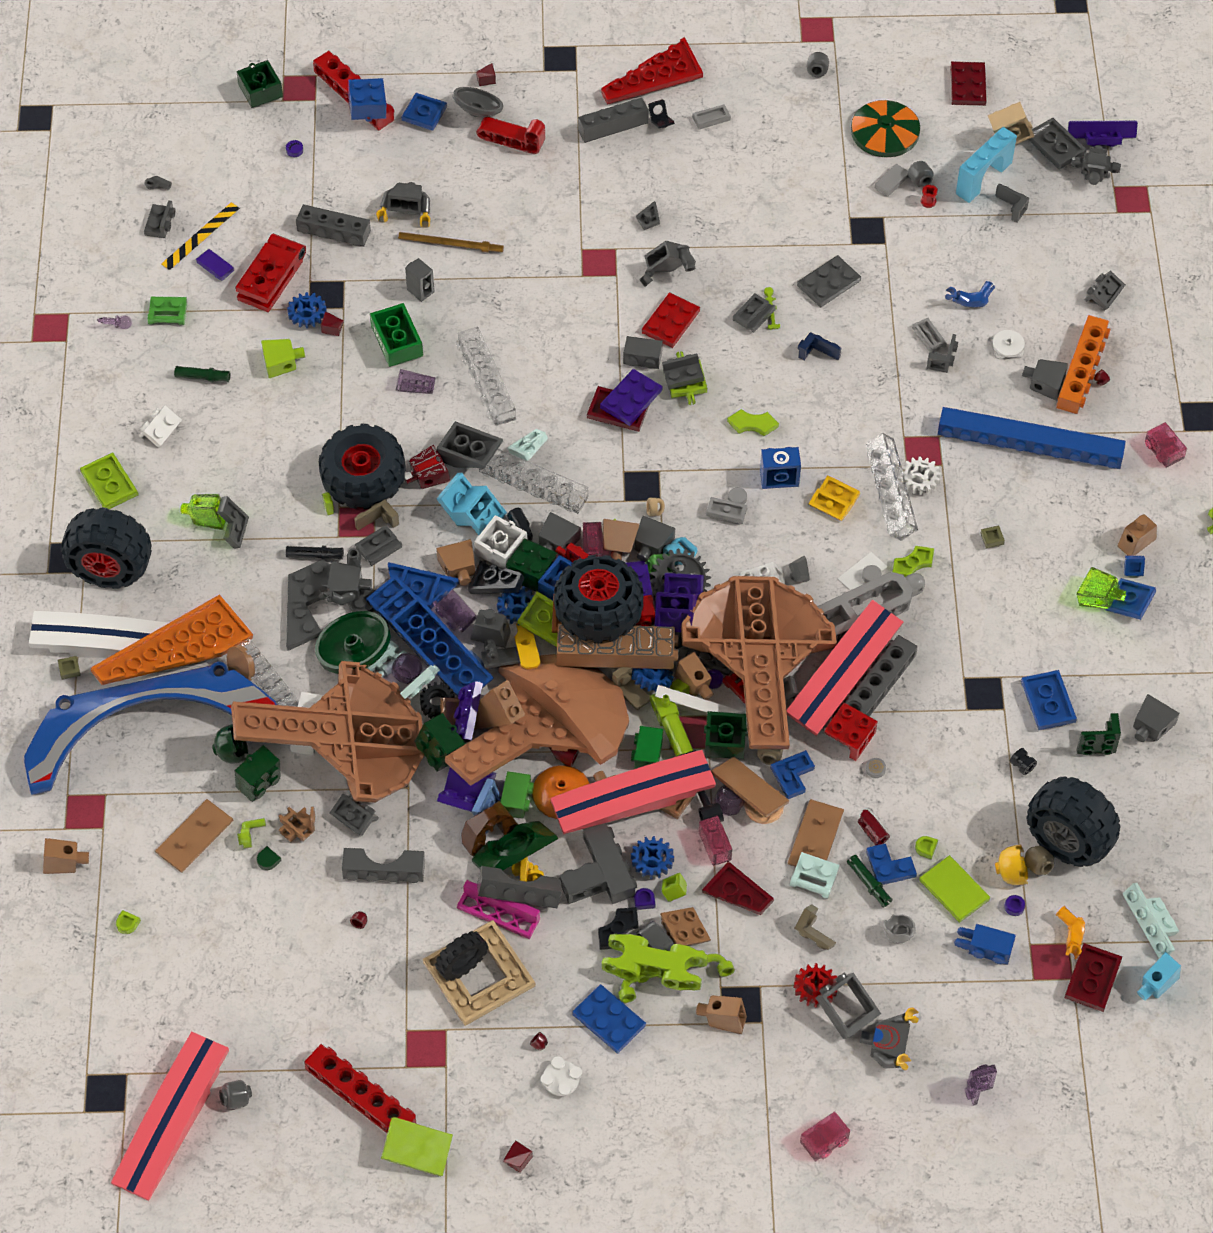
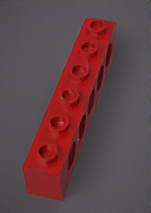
M328 50L313 60L314 72L349 103L348 80L361 78L358 74L353 73L347 64L342 63L337 55ZM387 104L386 118L372 119L369 123L379 131L395 121L393 106Z
M320 1044L304 1061L306 1071L384 1132L388 1133L391 1119L388 1117L392 1114L398 1115L397 1118L416 1123V1115L411 1109L403 1108L394 1096L391 1095L389 1097L386 1095L380 1085L377 1083L372 1084L368 1081V1077L363 1072L354 1070L351 1063L346 1059L341 1060L336 1056L337 1053L328 1046L326 1048ZM329 1065L335 1066L332 1070L325 1069ZM345 1077L351 1078L348 1082L341 1081ZM362 1089L367 1091L364 1094L357 1093L359 1090ZM375 1102L383 1103L379 1107L373 1106Z

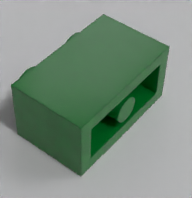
M640 726L639 733H635L634 744L637 745L636 750H632L631 754L634 769L660 761L663 729Z

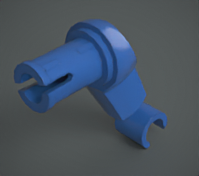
M985 281L981 290L974 293L956 291L954 287H948L946 291L950 292L951 295L946 294L945 299L951 300L953 298V302L965 307H984L989 302L988 297L995 289V285L990 281Z

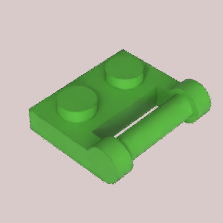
M151 296L148 324L178 323L179 325H185L187 297ZM155 315H174V316H155Z

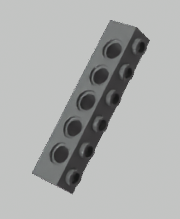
M897 635L894 640L891 639L887 644L884 654H879L874 667H869L864 680H859L855 686L854 693L849 694L844 703L870 717L914 660L918 646L900 635Z

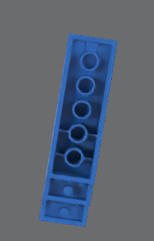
M396 574L366 598L367 602L428 667L431 665L438 667L440 671L436 675L445 684L449 685L450 689H453V693L457 697L460 689L465 685L477 681L483 683L482 688H484L494 679L419 596L417 597Z

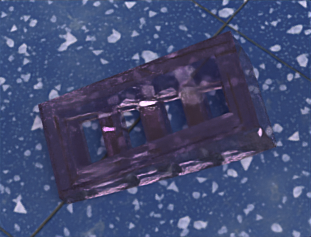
M400 369L395 390L433 394L436 377Z

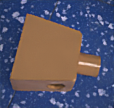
M1142 514L1125 527L1117 547L1127 556H1135L1156 540L1157 525L1148 516Z
M603 519V550L611 551L612 559L622 560V553H631L639 523Z
M471 539L436 548L437 560L446 576L458 578L462 586L468 585L471 582L470 576H473L475 573Z
M693 652L678 662L674 677L689 685V694L692 696L700 694L705 700L711 698L714 695L709 688L712 678L696 653Z
M45 838L43 874L75 873L76 864H89V852H77V842Z
M712 995L708 1004L698 1003L696 1009L697 1015L707 1017L710 1027L742 1034L747 1018L742 998Z

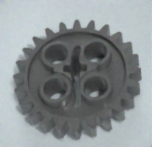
M679 548L676 549V554L669 550V556L663 553V560L656 559L659 565H652V568L656 571L649 573V575L654 577V579L650 580V583L655 585L651 589L652 591L664 592L662 577L665 576V573H670L667 571V568H670L673 573L704 575L703 592H707L705 587H710L711 584L707 583L706 580L711 579V576H706V573L710 569L703 568L706 562H699L701 556L694 558V551L688 555L687 549L683 551V554ZM679 561L683 564L684 568L682 571L676 570L675 562Z

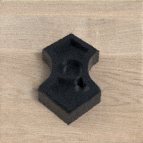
M637 907L616 909V916L613 921L607 926L598 928L600 950L612 949L608 941L610 935L626 934L633 929L639 928Z

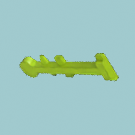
M766 287L764 294L768 298L765 299L769 301V304L773 305L772 301L776 300V298L772 297L774 290L771 287ZM773 312L770 315L772 325H768L770 330L780 328V324H775Z

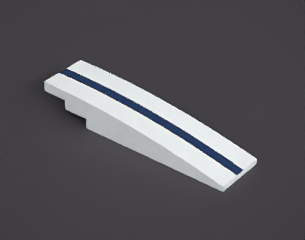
M34 611L29 647L49 648L50 652L70 653V657L108 658L168 623L108 615Z

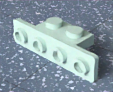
M1133 883L1123 892L1125 900L1158 958L1160 959L1165 952L1170 955L1175 948L1168 936H1175L1179 932L1175 921L1170 916L1161 898L1146 899L1138 883Z

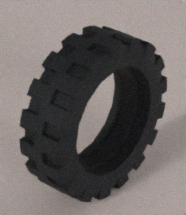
M477 931L462 934L461 937L455 938L452 943L446 946L445 950L440 952V956L437 957V962L435 963L436 969L447 981L461 978L462 975L468 974L472 968L474 969L477 966L478 962L483 960V956L487 954L486 950L489 948L487 942Z

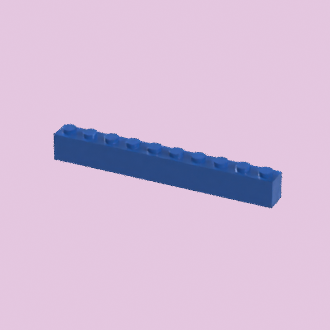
M948 407L942 408L937 434L947 438H957L963 441H973L1000 448L1016 449L1017 451L1032 452L1038 455H1048L1054 458H1064L1075 462L1080 461L1091 465H1101L1117 469L1121 468L1126 444L1125 440Z

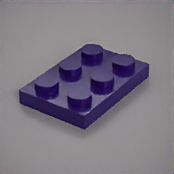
M632 369L603 400L600 408L628 426H631L662 392L663 386L637 370Z
M477 681L460 689L458 699L460 700L459 707L456 708L454 714L456 719L455 726L457 727L456 732L465 743L471 741L473 737L483 683Z

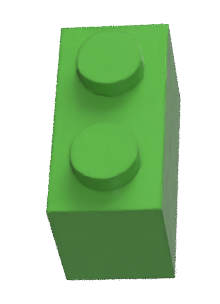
M507 771L501 803L512 817L524 819L525 811L529 812L530 800H528V796L533 794L534 783H531V775Z

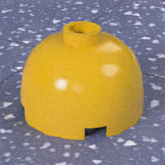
M1021 844L1002 850L999 855V862H995L996 873L1001 874L1002 879L1011 885L1028 884V869L1025 865L1024 857L1021 856V852H1024Z

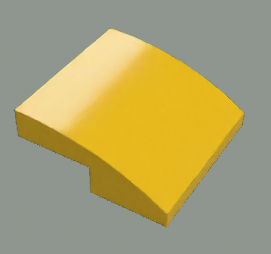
M827 475L820 489L817 488L809 505L842 521L861 493L859 490Z

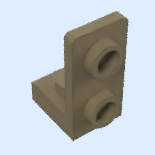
M385 499L380 503L374 504L367 511L358 514L355 518V527L359 531L382 517L386 524L389 523L394 528L399 525V516Z
M620 667L612 673V682L622 689L624 698L636 710H639L650 702V696L639 685L634 684L635 681L631 679L632 668Z
M811 904L803 910L794 929L799 931L802 937L810 938L816 942L819 948L829 950L835 946L836 942L811 927L817 919L816 913L819 909Z

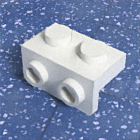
M166 405L162 409L157 408L151 415L153 419L150 422L146 421L140 428L142 432L139 434V437L146 436L158 448L182 421Z

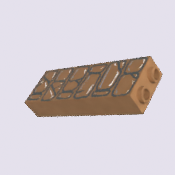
M558 624L557 666L674 669V661H678V650H674V646L678 647V635H674L675 627L634 626L625 636L620 635L617 640L611 642L604 640L602 643H594L593 640H581L576 634L571 635L562 624Z

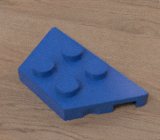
M388 562L390 578L396 574L430 609L437 605L459 584L458 578Z

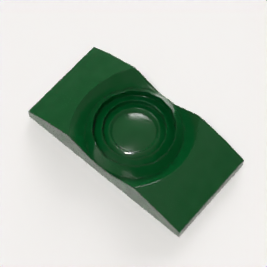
M540 821L518 824L511 833L504 835L499 840L488 841L471 860L480 870L481 866L499 868L503 871L558 840V837Z

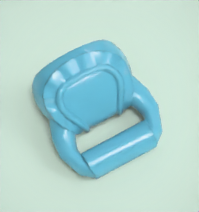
M685 537L676 538L671 544L663 548V553L668 555L669 550L676 554V549L678 548L683 554L685 549L680 545L681 543L691 553L695 552L694 557L698 552L697 547ZM679 561L675 562V565H683Z

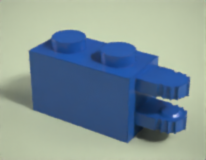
M976 924L975 930L965 927L958 928V935L972 939V941L957 938L954 941L955 946L969 950L968 954L976 958H986L997 964L1008 965L1016 937L1015 934Z

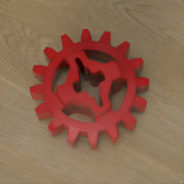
M815 963L814 968H811L807 964L806 970L801 968L799 974L795 975L793 986L796 989L795 995H801L799 1001L806 1000V1006L814 1003V1007L817 1008L818 1001L815 997L821 994L819 990L828 984L832 986L836 983L835 978L837 975L831 976L833 970L826 971V965L818 968V964ZM837 990L827 997L830 1003L833 1001V997L837 996Z

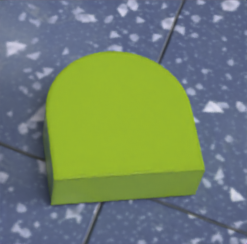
M328 492L323 493L322 500L327 515L334 514V506L331 495Z
M929 836L918 838L915 845L916 852L920 856L932 860L938 839Z
M122 910L116 920L117 929L122 934H130L136 930L141 919Z

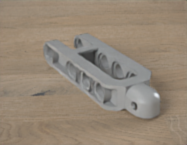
M888 572L817 607L823 610L824 616L828 620L840 615L845 621L835 626L838 644L860 616L855 613L852 608L853 606L861 605L863 601L874 596L878 597L880 593L890 588L902 589V595L881 604L882 607L897 616L908 611L912 597L923 592L925 579L918 573H912L904 577L902 574Z

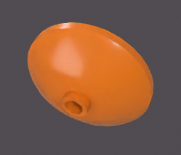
M565 765L550 767L541 772L534 781L532 794L534 804L544 815L557 819L550 799L588 785L590 782L584 773L574 767Z

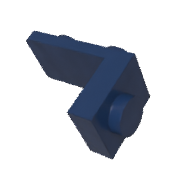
M812 332L807 335L805 340L802 339L797 348L799 350L798 358L804 361L813 348L836 360L840 359L842 349L836 343L830 342Z

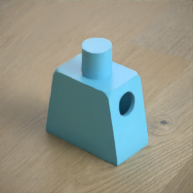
M1165 952L1144 974L1143 986L1137 991V994L1145 1001L1151 995L1159 998L1180 979L1181 965Z

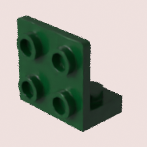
M1110 713L1109 721L1105 723L1106 731H1082L1076 750L1077 754L1110 755L1116 753L1121 736L1119 714Z

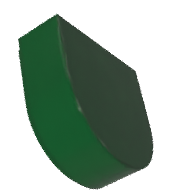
M268 846L257 855V864L262 870H271L282 861L281 857Z

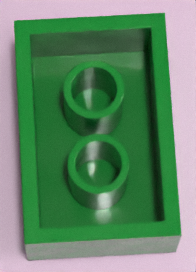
M404 303L370 313L371 328L389 367L423 357L422 341Z

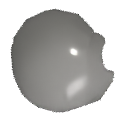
M893 914L888 921L884 920L885 934L892 942L905 943L915 934V923L909 916Z

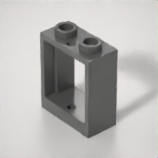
M845 972L835 978L836 983L832 986L830 984L824 986L819 990L821 994L815 997L843 1039L851 1037L881 1015V1012L854 972L847 975ZM846 983L866 1011L847 1026L827 999L829 995Z

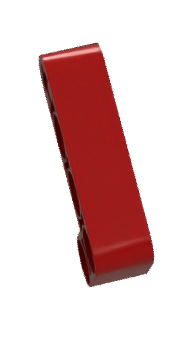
M484 117L476 134L479 138L531 154H538L545 141V124L538 119H533L528 128L495 118Z

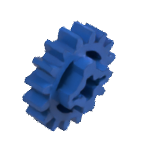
M306 292L305 296L299 293V298L292 297L293 302L288 303L287 312L289 320H292L294 325L298 323L300 328L303 325L308 328L309 325L315 327L316 322L322 323L321 319H323L327 309L325 301H322L321 296L316 298L315 293L309 296L308 292Z
M523 586L518 593H502V597H498V613L505 615L507 620H510V625L518 621L528 606L527 603H530L534 597L532 590L530 589L526 592Z
M632 668L631 679L635 680V685L640 684L641 689L647 688L649 692L651 690L656 692L658 685L670 688L674 677L672 676L673 672L669 671V669Z
M655 836L652 837V840L644 837L643 843L637 841V846H633V853H631L632 867H636V873L642 871V877L648 874L650 879L653 878V875L661 878V873L667 875L668 869H672V862H674L673 848H669V842L663 844V838L656 841ZM642 853V860L640 861L639 856ZM663 855L666 856V860H665L664 862H663Z

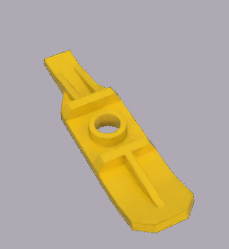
M516 623L517 634L514 636L521 667L526 670L535 669L540 665V658L534 635Z

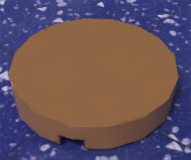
M242 645L230 647L226 656L229 671L235 670L251 681V677L255 674L252 656L246 653L247 649Z

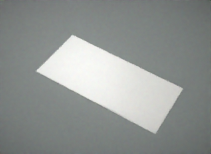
M870 552L837 579L848 589L852 590L866 583L862 579V572L866 566L875 565L880 568L881 572L888 566Z

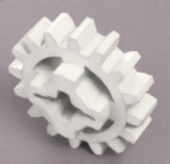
M921 457L918 460L912 458L911 463L906 461L905 466L901 468V484L906 485V490L913 489V494L916 491H919L920 495H922L923 491L929 494L930 489L936 490V485L940 483V467H935V461L929 463V458H926L925 461Z

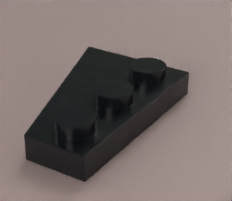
M480 560L467 590L470 594L518 593L525 578L520 572L507 568L501 569L497 565H488L485 561Z

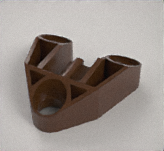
M500 801L465 822L461 833L462 844L471 856H475L485 845L486 831L493 832L495 825L498 826L504 835L511 833L515 826L518 825Z

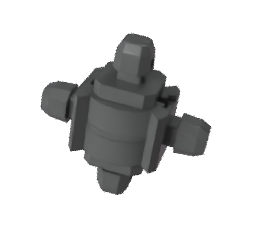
M1100 145L1090 148L1089 153H1084V158L1072 157L1071 166L1082 168L1081 174H1085V180H1089V183L1092 185L1102 182L1103 177H1108V172L1120 173L1121 164L1110 162L1111 156H1107V150H1103Z

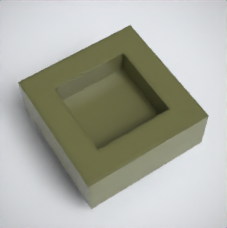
M999 525L981 529L980 534L986 548L1004 545L1005 539Z
M77 656L57 660L62 680L81 676Z

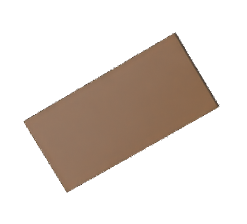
M735 757L711 770L714 777L764 817H768L789 803L786 797Z
M206 799L155 850V853L182 873L234 820Z
M810 799L789 857L788 865L796 867L801 852L827 861L844 809Z

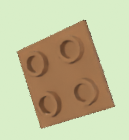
M693 907L660 913L662 917L661 924L674 944L688 946L711 941Z

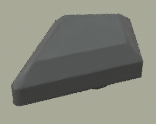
M655 201L636 215V219L644 230L660 224Z
M805 556L789 564L792 572L789 576L792 580H795V582H807L810 580Z

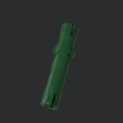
M175 366V377L208 380V382H230V371L215 370L211 367L209 369Z
M857 855L851 856L850 859L852 861L848 859L847 864L868 888V893L873 895L883 908L889 905L888 901L891 903L893 899L883 889V884L875 879Z

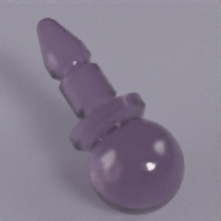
M127 315L97 319L98 322L114 325L115 328L128 329L132 325V320Z

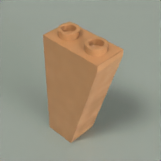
M508 680L490 690L480 699L474 730L510 725L525 716Z

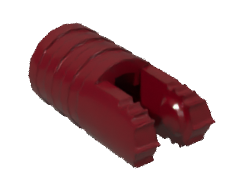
M863 809L860 819H858L860 827L875 846L884 844L890 838V835L868 809Z

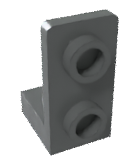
M999 183L995 196L1013 205L1011 208V220L1018 223L1028 209L1029 197Z
M956 334L952 335L947 356L929 352L926 369L948 373L949 366L953 367L955 356L952 354L957 352L959 342L956 341Z

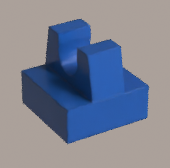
M1125 555L1124 575L1144 576L1145 557Z

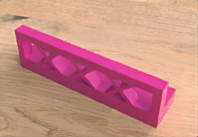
M466 880L463 886L464 893L457 904V909L488 922L494 920L499 927L525 938H531L540 921V910L524 903L478 896L477 884ZM467 897L474 899L477 905L472 907L463 904ZM487 906L493 907L495 913L487 915L483 913L482 908ZM504 914L512 915L513 921L503 922L500 916ZM526 921L532 925L527 932L520 929L518 923Z

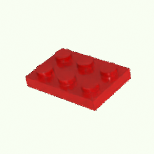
M669 292L642 328V334L655 340L663 341V344L673 348L699 314L700 307Z

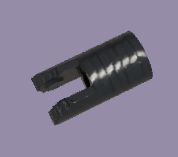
M518 507L510 510L507 514L508 520L513 521L515 526L526 531L527 539L532 541L533 534L529 527L530 523L522 509Z

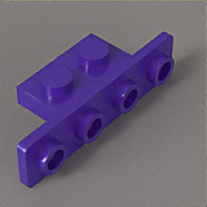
M1136 120L1068 122V132L1074 138H1085L1087 145L1092 147L1096 145L1115 147L1122 145V138L1137 137L1138 122Z

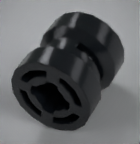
M1024 748L1017 750L1010 758V763L1013 766H1018L1019 771L1023 775L1029 774L1037 765V761L1033 757H1029L1028 752Z

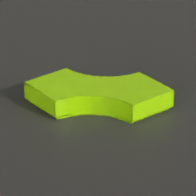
M741 409L727 418V422L739 434L745 431H755L766 436L779 427V423L768 412L754 415Z
M915 546L910 555L903 558H894L892 572L902 574L905 577L921 568H931L934 548Z

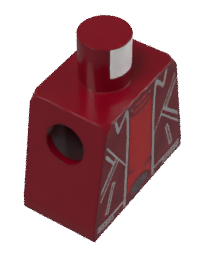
M434 445L409 460L411 471L405 473L404 480L406 484L417 480L420 488L425 489L450 481L448 469Z

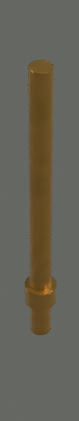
M399 232L398 236L399 239L480 249L482 252L504 251V245L490 244L488 241L474 242Z

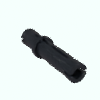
M322 545V547L286 546V558L343 560L344 548H331L326 545Z

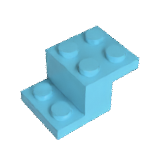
M457 473L436 498L457 526H472L478 535L481 534L495 515L503 519L507 514L487 486H472L463 473Z

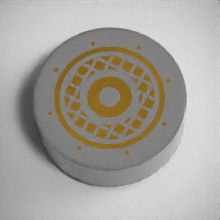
M872 758L867 762L866 772L870 777L880 778L885 774L886 764L882 759Z

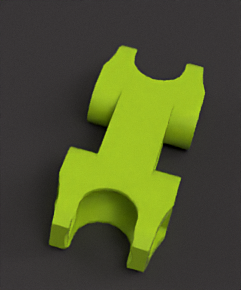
M612 934L609 936V946L614 950L621 951L623 955L617 958H603L601 965L602 970L633 981L639 978L640 973L661 977L663 986L680 991L701 989L702 979L697 975L688 973L686 970L690 967L707 966L708 955L704 952L681 944H673L670 951L648 947L649 942L646 938L632 934Z

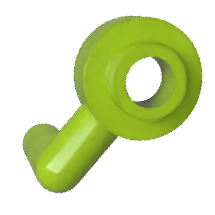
M265 818L244 821L242 823L241 833L237 834L239 845H243L244 849L252 847L250 828L266 826Z

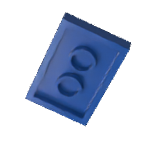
M1059 670L1022 677L1021 683L1038 730L1076 723L1077 717Z
M601 984L572 1011L574 1017L617 1054L646 1027L644 1020Z

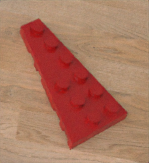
M683 37L679 43L670 45L663 53H657L639 64L637 69L626 72L624 77L617 78L603 86L601 93L608 105L703 78V71L686 38Z

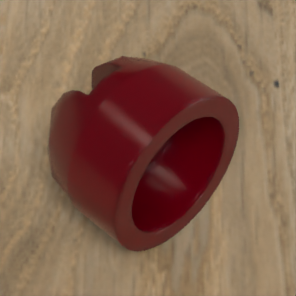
M1101 369L1095 374L1094 380L1097 381V385L1101 386L1107 384L1110 381V377Z
M362 911L355 912L350 919V923L358 929H363L368 921L366 913Z
M538 1032L530 1041V1045L536 1050H543L548 1044L546 1036L541 1032Z

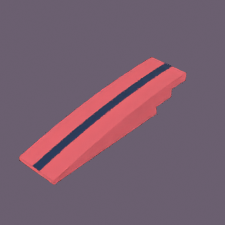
M872 600L786 710L787 715L817 736L901 627L903 621Z
M699 750L602 779L554 796L550 800L562 832L566 834L675 805L676 801L696 795V792L714 788L716 782L703 751Z
M191 1031L146 1112L111 1184L143 1199L150 1200L211 1093L210 1088L219 1075V1068L229 1052L228 1047Z

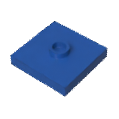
M415 93L401 116L402 121L433 131L447 108V102Z
M1120 578L1105 605V609L1141 620L1156 593V587Z

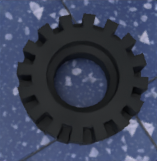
M434 682V686L428 684L427 688L424 687L422 689L423 692L420 693L421 711H423L425 716L428 714L430 719L433 716L440 715V705H432L430 700L434 697L455 698L453 689H450L447 684L444 687L442 682H440V685Z

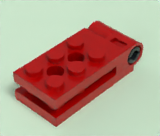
M271 234L267 243L264 244L236 285V292H239L237 300L269 313L303 263L306 246L277 234Z

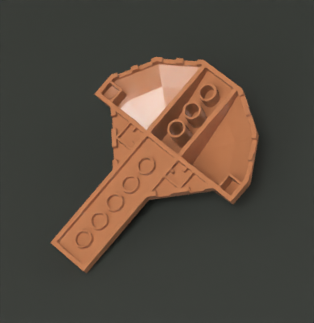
M730 577L728 581L721 585L717 584L713 589L702 592L697 599L696 606L693 607L694 617L692 626L689 621L691 617L688 615L681 625L683 646L711 653L743 680L749 749H789L790 742L783 679L809 654L833 649L837 645L835 625L828 621L824 616L823 610L819 609L813 602L814 599L811 595L807 593L804 595L795 590V587L779 582V579L776 577Z
M557 654L539 655L540 665L535 669L526 670L521 667V663L500 666L498 673L509 681L525 716L510 725L493 727L447 755L445 762L470 786L529 749H540V746L552 747L551 750L556 751L579 750V753H588L601 765L617 755L625 731L629 726V717L622 689L615 685L597 667L557 666Z
M341 661L339 664L338 684L331 688L310 708L234 701L231 705L234 740L311 746L346 777L354 801L376 803L406 787L425 756L417 749L414 742L423 726L420 713L415 712L410 705L411 701L408 697L404 699L400 694V687L397 683H390L381 677L382 674L378 672L375 674L365 668L367 665H360L361 662Z

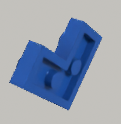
M805 750L771 764L770 768L786 798L791 799L806 792V788L799 776L813 771L815 765Z
M886 843L866 849L874 877L883 885L916 878L917 873L911 856L891 860Z

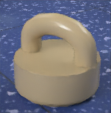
M647 499L646 511L648 516H659L664 512L665 504L662 499Z

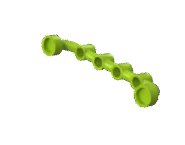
M708 954V963H719L717 970L721 977L734 973L735 969L731 961H727L719 954ZM640 973L637 980L624 979L621 990L618 992L620 1001L629 1003L636 999L634 988L629 987L632 983H644L649 978L657 976Z

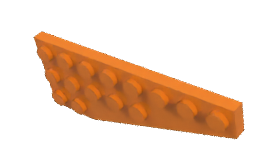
M219 594L92 666L91 672L101 685L214 659L227 654L230 647L242 645L253 639V633Z

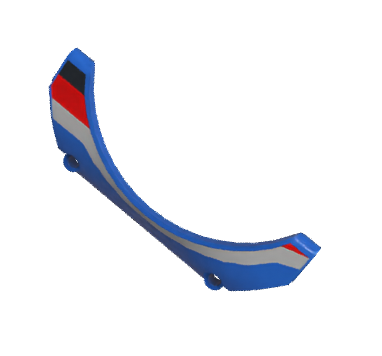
M215 662L211 666L77 695L59 696L56 700V708L48 711L24 755V764L31 795L51 791L60 767L76 743L99 722L127 707L149 701L177 699L206 704L232 715L231 705L233 701L277 705L276 701L237 671H228L227 666L223 662ZM217 669L225 671L221 676H216L214 672ZM68 702L70 707L63 710L60 708L61 704Z

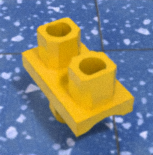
M528 857L512 865V873L514 876H520L519 881H534L541 875L544 876V872L538 870L539 866L529 862Z

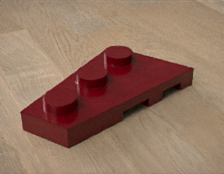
M729 861L702 889L704 894L762 915L774 902V898Z

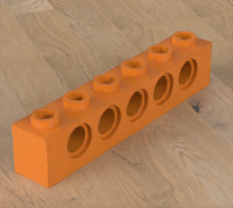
M1088 315L1058 397L1056 408L1078 414L1079 408L1084 407L1086 401L1084 394L1089 393L1091 387L1089 380L1094 379L1096 373L1094 366L1098 367L1101 359L1099 352L1103 353L1106 342H1103L1104 338L1108 339L1111 329L1108 328V320Z

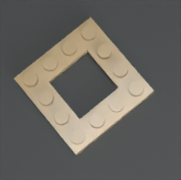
M494 920L473 932L477 931L487 942L489 947L487 951L506 978L478 994L471 996L460 978L447 981L436 969V959L440 956V952L447 948L446 946L423 959L424 965L464 1026L536 986L535 981Z

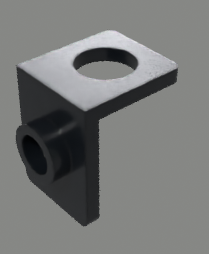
M664 99L648 104L651 122L659 129L675 124L674 120L667 115ZM661 105V113L654 114V107Z

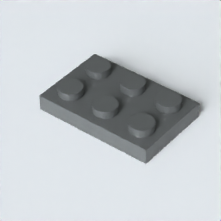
M1054 118L1033 128L1034 137L1028 139L1058 169L1070 164L1072 157H1082L1086 153V149Z
M837 255L797 282V286L821 308L859 283L861 276Z

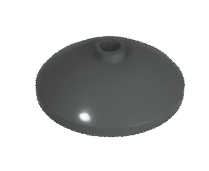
M459 87L453 92V98L457 105L471 116H494L503 110L502 101L495 95L482 89Z

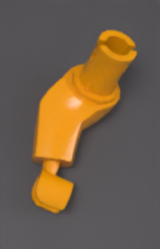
M1063 906L1056 913V916L1069 929L1066 941V955L1069 956L1072 953L1076 960L1082 952L1081 945L1085 933V921L1082 917L1077 918L1066 906Z

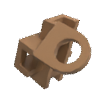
M314 806L310 809V815L306 813L305 807L298 813L288 807V813L284 817L281 814L279 815L280 822L283 824L279 829L280 834L290 843L297 837L302 841L306 840L315 831Z

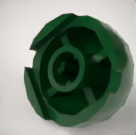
M233 724L221 728L216 733L214 744L212 745L216 756L218 755L222 761L229 764L240 763L246 760L245 754H248L247 741L234 740Z

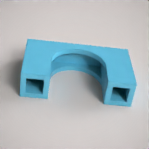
M1002 127L959 168L956 195L970 203L980 194L982 179L989 166L1002 173L1011 165L1017 135Z

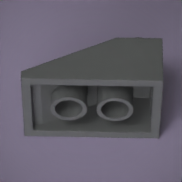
M455 421L436 449L442 461L447 465L455 468H485L502 444L503 439Z

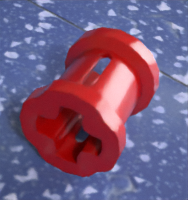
M925 185L923 187L922 206L932 208L936 205L937 187L934 185Z

